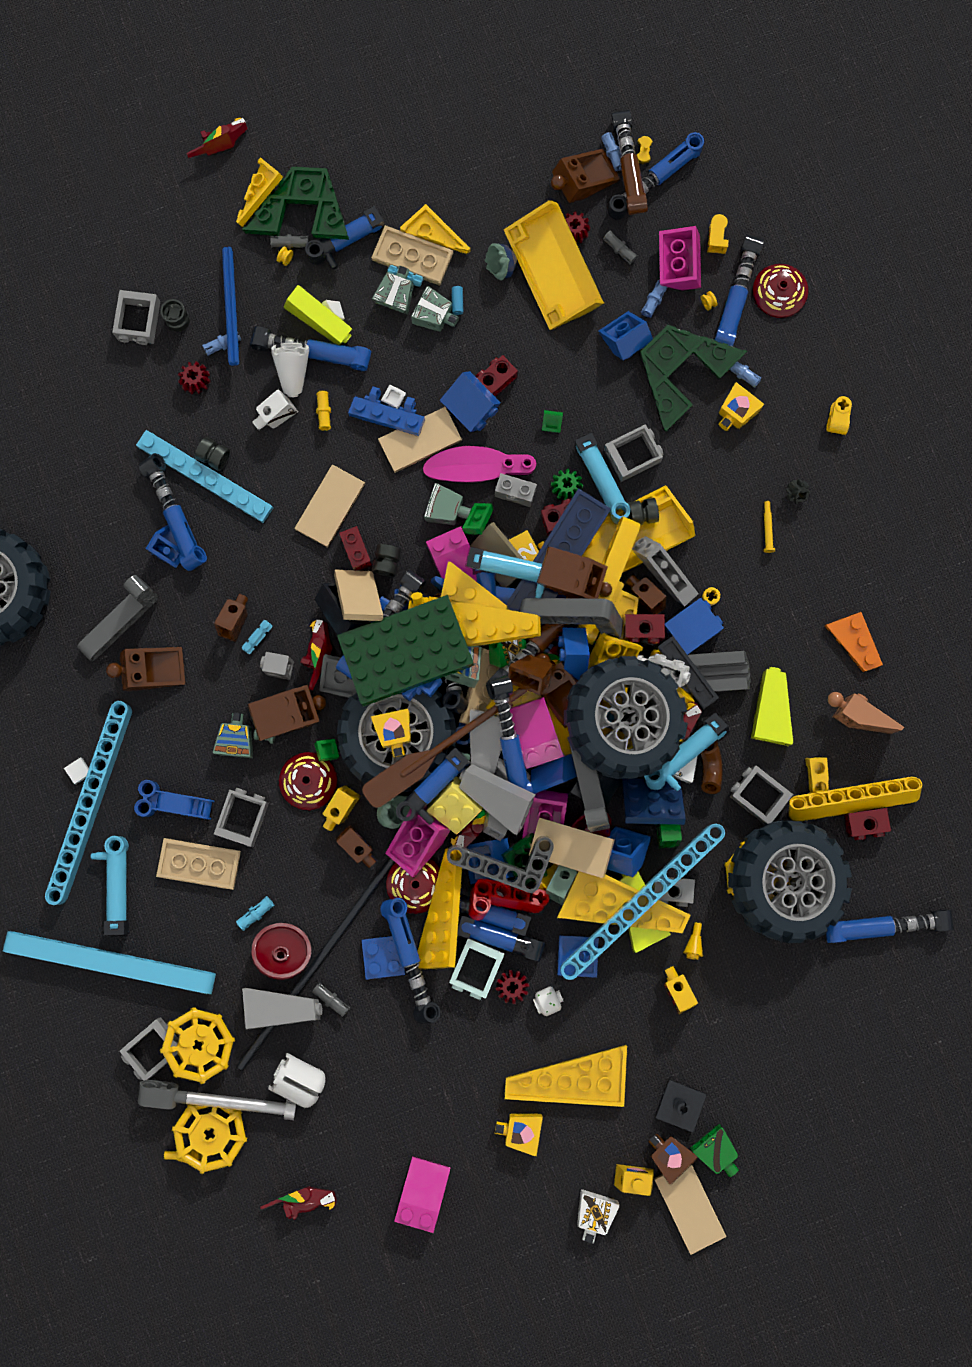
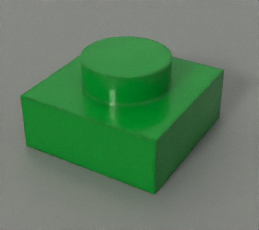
M544 410L542 431L560 433L563 412Z
M335 739L315 742L319 762L338 759L339 755Z

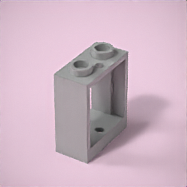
M119 290L112 332L118 341L124 343L135 341L141 345H147V343L154 344L160 308L158 296L156 294ZM126 305L150 307L146 332L122 329Z
M646 424L605 444L604 451L621 482L662 461L663 450L660 445H656L654 433L651 429L647 428ZM642 436L653 459L628 471L616 448Z
M758 766L748 767L742 774L743 780L740 783L736 782L731 788L732 794L729 797L763 824L772 823L793 794ZM755 774L781 793L765 815L740 796V793Z
M236 788L235 791L229 790L214 834L254 847L269 803L264 801L265 797L254 794L253 797L247 796V791ZM236 797L261 805L250 837L225 829Z
M161 1017L152 1022L120 1050L122 1060L127 1065L130 1064L133 1067V1072L139 1080H149L168 1063L164 1058L147 1072L130 1052V1049L153 1029L164 1041L168 1026ZM175 1034L171 1047L178 1044L179 1039ZM177 1052L172 1053L174 1057L178 1055Z

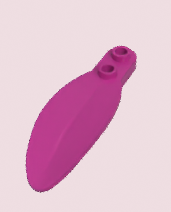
M462 446L434 455L424 464L423 471L426 476L436 480L483 482L499 478L500 473L505 475H529L535 470L536 460L531 455H507L491 448ZM509 461L512 465L507 466L505 462ZM528 461L530 465L526 466L524 462Z

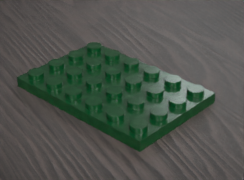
M448 595L385 617L382 621H375L337 635L362 707L475 666Z

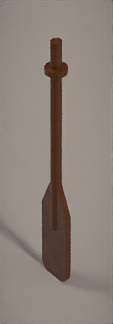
M519 687L510 695L508 703L511 705V708L513 707L512 702L525 694L527 690ZM494 705L433 749L406 754L369 780L362 789L367 800L373 807H381L423 778L436 755L498 713L497 706Z

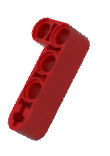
M479 879L471 889L468 911L470 917L476 921H480L486 916L491 905L539 913L549 902V895L542 889L529 893L499 881ZM478 888L483 889L485 893H481ZM497 892H501L504 897L499 896ZM516 895L522 897L523 900H519ZM476 906L481 907L483 911L477 910Z

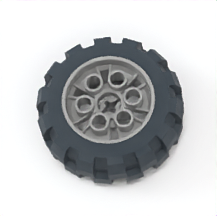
M0 529V589L6 587L5 591L0 594V601L3 599L7 602L3 608L0 605V646H3L7 641L14 643L25 637L27 634L25 631L30 626H37L43 617L40 614L43 605L48 606L51 591L47 589V583L50 581L47 566L42 563L38 552L15 534H9ZM13 575H14V577H15V581H8V582H6V581L4 580V579L9 578V577H11V576H13Z
M620 656L615 659L605 660L589 668L580 676L579 681L572 686L566 698L569 702L567 710H564V726L568 727L569 737L567 739L572 750H576L582 757L581 761L591 770H597L603 776L615 779H632L646 776L662 769V766L666 762L671 761L680 750L678 744L681 739L685 738L688 725L687 722H684V712H688L685 698L679 697L676 690L679 685L670 674H663L660 671L661 667L649 660H638L636 656ZM625 687L630 688L629 696L625 692ZM617 694L621 695L623 699L622 704L616 702ZM636 694H639L642 697L641 704H638L636 702ZM604 699L611 707L607 708L600 705L601 700ZM647 711L651 712L652 714L651 721L647 720L646 718ZM608 712L614 716L612 722L608 721L606 717ZM631 714L626 721L621 722L624 715ZM606 727L613 729L606 736L601 731V729ZM619 729H621L624 734L623 739H620L617 736V732ZM638 729H641L644 733L642 739L637 736ZM630 737L633 749H627L628 739Z
M438 690L435 691L431 698L422 692L420 695L416 694L409 702L402 696V693L364 707L360 703L357 692L352 697H349L342 708L341 719L338 720V747L350 771L360 781L367 783L402 758L392 757V764L386 763L384 761L389 751L392 752L391 747L384 751H379L377 749V744L380 742L379 737L377 740L368 743L367 736H378L377 732H374L372 729L373 722L371 716H375L379 710L382 714L387 713L389 709L399 711L401 710V704L408 706L407 709H409L410 714L416 716V721L410 724L411 735L413 733L420 734L421 739L417 743L403 744V747L406 748V754H411L409 750L411 746L420 752L431 750L456 732L454 715L452 711L443 705V695ZM424 722L427 723L428 729L416 730L415 726ZM456 742L436 755L423 778L403 792H413L446 759L445 757L456 747Z
M802 821L767 823L763 828L753 830L744 838V845L741 848L737 847L731 859V862L735 864L733 873H728V888H733L734 897L731 898L736 912L743 915L744 923L753 931L765 935L766 938L786 943H802L807 939L815 940L827 933L828 926H836L844 915V912L841 910L843 903H849L852 888H847V878L852 877L849 862L843 861L841 857L844 851L835 839L828 838L825 830L813 824L802 823ZM790 850L795 851L794 860L791 858ZM804 859L807 862L805 869L802 868V861ZM784 860L787 861L785 868L782 866ZM769 865H771L777 871H774V873H772L770 871H767ZM777 877L779 881H777L774 886L773 882L774 879ZM773 892L778 893V894L770 901L768 895L771 894V893H773ZM807 894L808 900L804 904L803 897ZM785 896L789 899L788 904L784 903ZM796 905L797 911L793 912V907Z

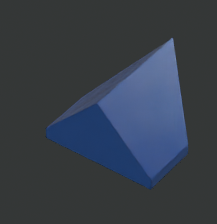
M166 525L155 532L146 550L153 556L177 568L180 563L181 553L169 526Z

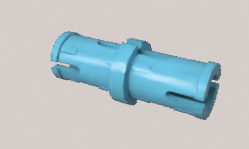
M266 896L256 906L250 907L249 911L238 919L236 923L244 931L253 922L259 921L262 918L261 916L275 905Z

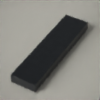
M674 636L657 647L659 652L666 656L667 660H680L685 662L684 665L690 667V679L685 684V687L702 710L719 698ZM676 670L677 676H680V671Z

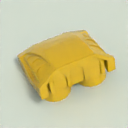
M603 633L597 639L592 651L590 668L605 660L615 659L620 656H636L637 658L643 647Z

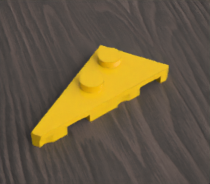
M262 158L258 160L260 167L257 174H253L251 184L244 197L246 201L245 207L238 213L236 222L241 227L244 226L283 178L278 171Z
M426 204L400 227V231L465 254L470 252V247Z
M448 562L441 597L448 595L449 600L508 610L506 604L455 564Z

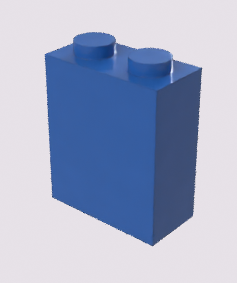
M470 371L463 372L440 399L470 432L482 430L487 424L485 421L497 413V407L501 404Z
M699 598L665 623L666 634L669 638L674 636L687 655L724 629L720 617L715 616L711 612L710 604L706 600L703 601L702 598Z

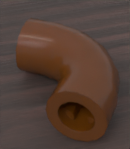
M715 741L700 753L703 762L701 788L708 794L720 792L722 784V758L718 743Z

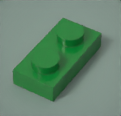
M474 503L462 528L464 534L482 535L494 510L492 504Z

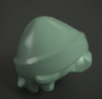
M398 794L383 806L378 807L377 819L382 826L394 829L402 825L403 821L396 815V808L408 796ZM409 806L404 807V816H407L411 809Z

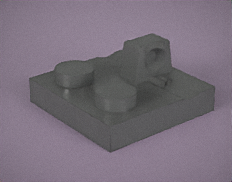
M325 654L322 663L319 691L352 697L357 692L353 680L336 669V665L341 657Z

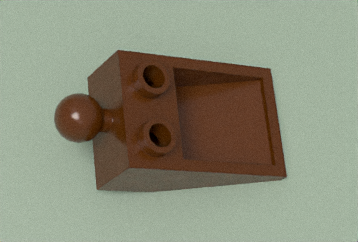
M599 149L561 158L552 171L551 186L555 190H562L568 202L571 203L585 199L618 182L620 177L614 170L605 151Z
M550 546L547 548L537 579L538 584L571 599H598L599 595L601 597H608L612 593L611 584L603 582L608 566L593 559Z
M182 647L124 649L120 652L121 666L118 663H111L106 668V673L109 677L117 678L120 675L122 676L123 691L185 685ZM134 674L138 675L137 680L134 678Z
M540 653L536 656L540 659L546 657L550 660L549 655L546 653ZM558 660L552 664L551 680L540 696L544 697L546 704L562 726L567 728V726H564V710H567L569 702L566 698L572 686L578 680L564 669L563 661Z
M308 685L247 705L258 739L262 741L320 722L316 710L325 708L326 699L321 695H316L312 698Z

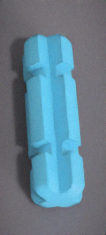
M390 265L388 272L396 275L397 267ZM409 272L407 279L412 281L413 285L420 287L423 277Z
M263 620L259 625L261 627L257 628L248 638V643L245 642L242 646L246 653L251 654L255 649L254 646H258L266 636L265 633L272 629V625L266 620Z

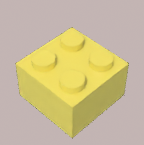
M457 776L429 803L427 808L429 814L456 835L483 808L459 788L462 780H459Z

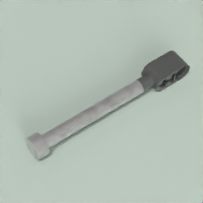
M155 1080L141 1081L138 1095V1104L144 1107L173 1109L176 1107V1103L278 1114L284 1115L286 1120H294L296 1103L286 1099V1103L178 1091V1085L175 1083Z

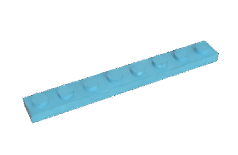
M147 430L136 444L139 449L149 455L153 453L159 454L167 466L262 523L265 522L273 509V506Z

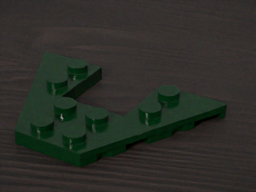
M291 167L286 177L278 183L279 187L273 195L270 194L262 203V207L254 213L255 217L247 227L242 229L245 234L279 236L287 203L318 205L311 233L314 238L349 240L327 168Z
M667 325L640 351L664 431L666 432L693 406L667 379L692 353L720 379L747 351L728 346L725 343L716 342L704 336L692 334L685 330H679L670 325Z

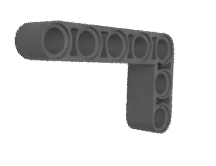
M137 575L131 576L123 585L130 594L78 644L77 648L90 661L96 660L157 601L159 596Z
M525 598L521 601L520 612L538 615L540 617V624H594L601 635L606 633L621 639L623 620L610 600Z
M571 748L585 807L584 814L587 827L591 833L609 829L610 823L597 770H591L581 761L582 757Z
M539 836L534 843L525 870L459 845H452L448 848L447 859L453 865L525 892L533 893L538 890L554 849V844L549 837ZM541 841H549L550 845L547 850L539 849ZM459 850L461 857L457 860L450 857L451 851ZM478 857L480 859L479 865L471 866L469 864L470 858ZM535 859L542 860V866L539 869L532 867V862ZM490 864L498 865L499 868L496 873L492 874L487 871ZM509 871H515L517 877L511 881L506 878V874ZM534 878L536 881L533 887H526V879Z

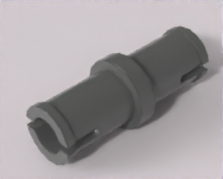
M611 230L604 236L603 241L614 249V253L616 255L619 254L629 265L638 256L626 246L625 241H621Z
M287 234V236L271 235V248L285 246L292 250V248H305L308 243V236H291V234Z
M321 983L312 991L313 994L325 1002L326 1007L330 1006L341 1017L350 1009V1006L341 1001L335 992L331 993Z

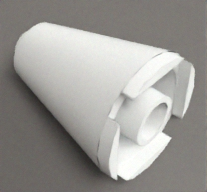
M282 343L280 348H276V345L272 346L271 353L283 393L287 394L288 397L299 396L303 390L309 346L306 345L304 348L301 343Z

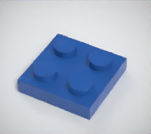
M392 936L362 940L366 979L405 975V967L401 966Z

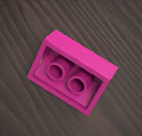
M692 226L659 231L660 285L679 290L701 288L700 234L697 227Z

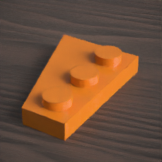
M862 612L825 625L826 629L849 653L848 655L862 672L883 665Z

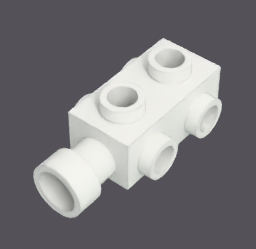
M638 654V660H649L657 665H662L663 669L660 671L665 675L670 674L679 687L689 682L690 667L684 665L685 662L667 660L666 656L662 654H655L650 656L649 659ZM676 670L680 671V676L676 675Z

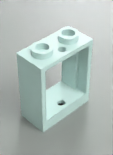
M467 939L449 982L453 984L452 988L463 992V989L471 992L470 996L479 1000L482 997L486 999L504 953L473 939ZM469 948L496 959L483 991L456 979Z

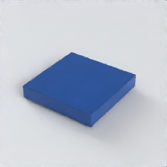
M559 935L557 975L563 976L560 970L562 963L589 937ZM596 937L593 942L594 946L597 948L599 940L598 937ZM584 950L579 953V959L583 962L587 961L590 957L588 951ZM598 957L578 976L597 977ZM571 964L566 965L564 973L566 975L574 974L575 966Z

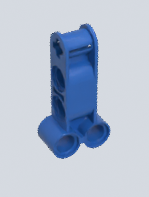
M144 780L139 784L138 791L143 796V799L138 800L134 806L137 815L150 817L158 810L211 820L210 812L212 802H215V800L160 791L159 785L151 780ZM148 784L153 786V791L150 794L145 792V787ZM147 803L149 811L144 814L141 811V806Z

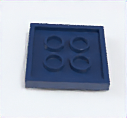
M622 778L625 823L685 825L686 818L682 789L676 791L665 782L661 789L653 790L647 786L645 779ZM675 779L681 786L680 779Z

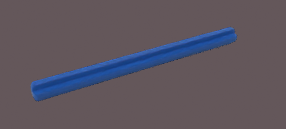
M224 247L222 249L228 362L231 366H237L239 364L233 251L231 247Z

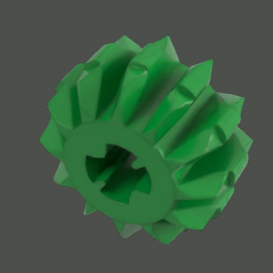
M566 469L564 474L560 470L558 472L559 476H553L554 481L551 482V487L554 489L552 493H558L557 499H561L562 496H564V500L568 499L569 496L572 499L578 488H583V484L579 483L582 479L581 476L575 477L576 471L569 474V469ZM564 483H570V488L569 486L567 488L563 487Z

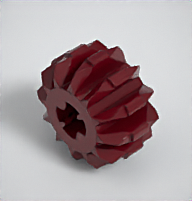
M576 211L573 212V215L567 213L565 220L575 242L578 240L582 243L583 238L588 237L590 225H588V218L583 219L584 214L581 213L578 216Z
M188 362L187 368L185 366L181 367L183 372H178L180 377L178 382L180 385H183L184 391L189 390L190 394H193L196 390L200 394L201 388L207 390L205 384L210 383L208 378L210 373L206 371L204 365L200 366L198 362H195L192 366Z
M509 970V977H507L503 972L501 975L505 980L497 979V982L502 984V986H497L496 991L503 990L498 997L502 998L506 995L505 1003H508L510 997L513 1004H516L515 997L523 1001V997L520 994L528 995V991L522 988L529 987V983H522L526 980V976H522L519 979L520 971H517L515 976H513L512 970ZM510 982H514L515 985L518 984L514 992H510L511 990L507 989V986H510Z

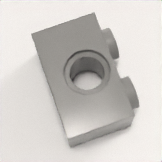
M500 473L495 489V497L531 507L537 484Z
M266 652L265 656L261 658L260 668H262V671L267 676L290 680L294 661L286 655Z
M681 878L673 885L678 889V894L675 897H671L667 891L659 899L668 904V901L676 902V906L688 907V903H693L695 880ZM660 882L653 883V892L659 893L662 890Z

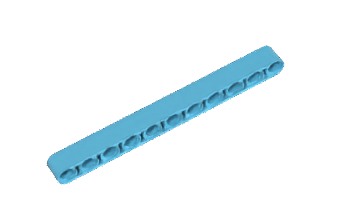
M116 701L110 707L46 890L45 899L51 905L65 903L71 891L132 715L130 705L122 701ZM124 706L125 712L119 716L117 713L118 708ZM114 724H117L119 729L113 734L111 728ZM111 742L112 749L106 752L105 745ZM104 760L106 767L100 771L98 765ZM95 779H98L99 786L98 788L94 789L92 787V782ZM91 797L93 804L88 808L86 800ZM82 816H85L86 818V824L84 826H81L79 824V819ZM75 835H78L80 837V841L77 845L73 843V837ZM69 853L73 855V861L70 864L66 860ZM62 872H65L67 875L65 882L60 880ZM55 891L60 893L58 901H55L53 898Z
M720 824L707 826L562 963L560 970L563 977L572 980L584 971L724 838L725 830ZM713 827L719 830V836L716 839L710 835V830ZM698 841H702L705 844V849L702 852L696 850L695 845ZM684 854L689 855L691 858V862L687 866L681 863V857ZM669 868H673L676 871L674 879H669L666 875ZM657 881L662 885V890L659 893H655L652 890L653 883ZM641 895L646 896L648 900L647 904L643 907H640L637 903ZM626 909H631L633 912V917L630 920L623 918V912ZM611 923H617L619 926V930L615 934H610L608 931V926ZM596 937L604 939V945L600 948L595 947L593 944ZM585 950L589 952L590 957L587 961L583 962L579 959V953ZM571 964L575 966L574 974L566 975L564 973L566 965Z
M7 931L3 952L206 994H212L216 976L215 973L12 931Z

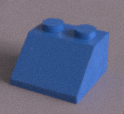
M629 311L598 331L614 355L622 360L630 358L653 339L647 322Z
M562 628V635L558 636V647H561L559 653L560 661H563L564 669L579 681L580 676L588 670L590 657L586 628Z
M572 754L564 755V757L555 759L552 762L537 765V768L531 770L530 783L535 794L577 777Z
M615 827L610 832V836H607V838L615 840L607 869L634 877L643 865L650 836Z
M508 838L501 839V841L491 840L470 844L467 849L505 862L501 854L509 849ZM472 857L469 860V864L473 867L478 866L480 863L478 857ZM490 864L487 871L494 874L498 871L499 867L496 864ZM468 870L470 884L476 883L479 879L493 880ZM511 871L506 874V878L514 877Z

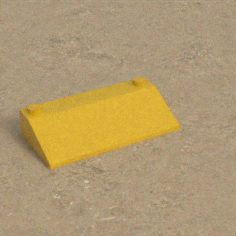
M549 200L504 229L549 330L583 316L604 304L558 203Z
M666 485L638 499L641 503H643L644 499H656L659 522L648 524L644 521L643 525H640L633 547L639 539L646 536L661 544L667 551L695 536L693 521ZM617 510L616 514L619 516H624L625 512L623 510ZM608 514L583 553V557L593 559L602 564L617 524L611 520V514ZM632 549L623 572L643 563Z

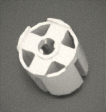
M286 1053L287 1060H281L274 1073L273 1087L269 1085L268 1089L304 1108H308L318 1100V1094L322 1092L325 1085V1074L323 1071Z

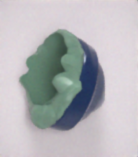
M492 243L486 253V269L498 280H504L512 276L517 264V258L507 245Z

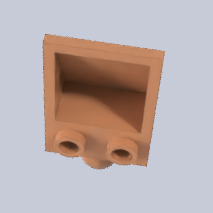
M832 692L828 696V703L832 707H839L833 717L849 728L889 734L901 731L904 726L868 703V699L859 693L850 695L845 699L839 692Z

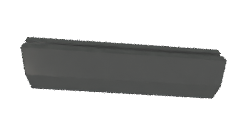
M745 651L688 655L714 692L750 689V668ZM685 685L681 687L682 689H684L686 692H688V693L690 694V692H689L688 689L685 687Z

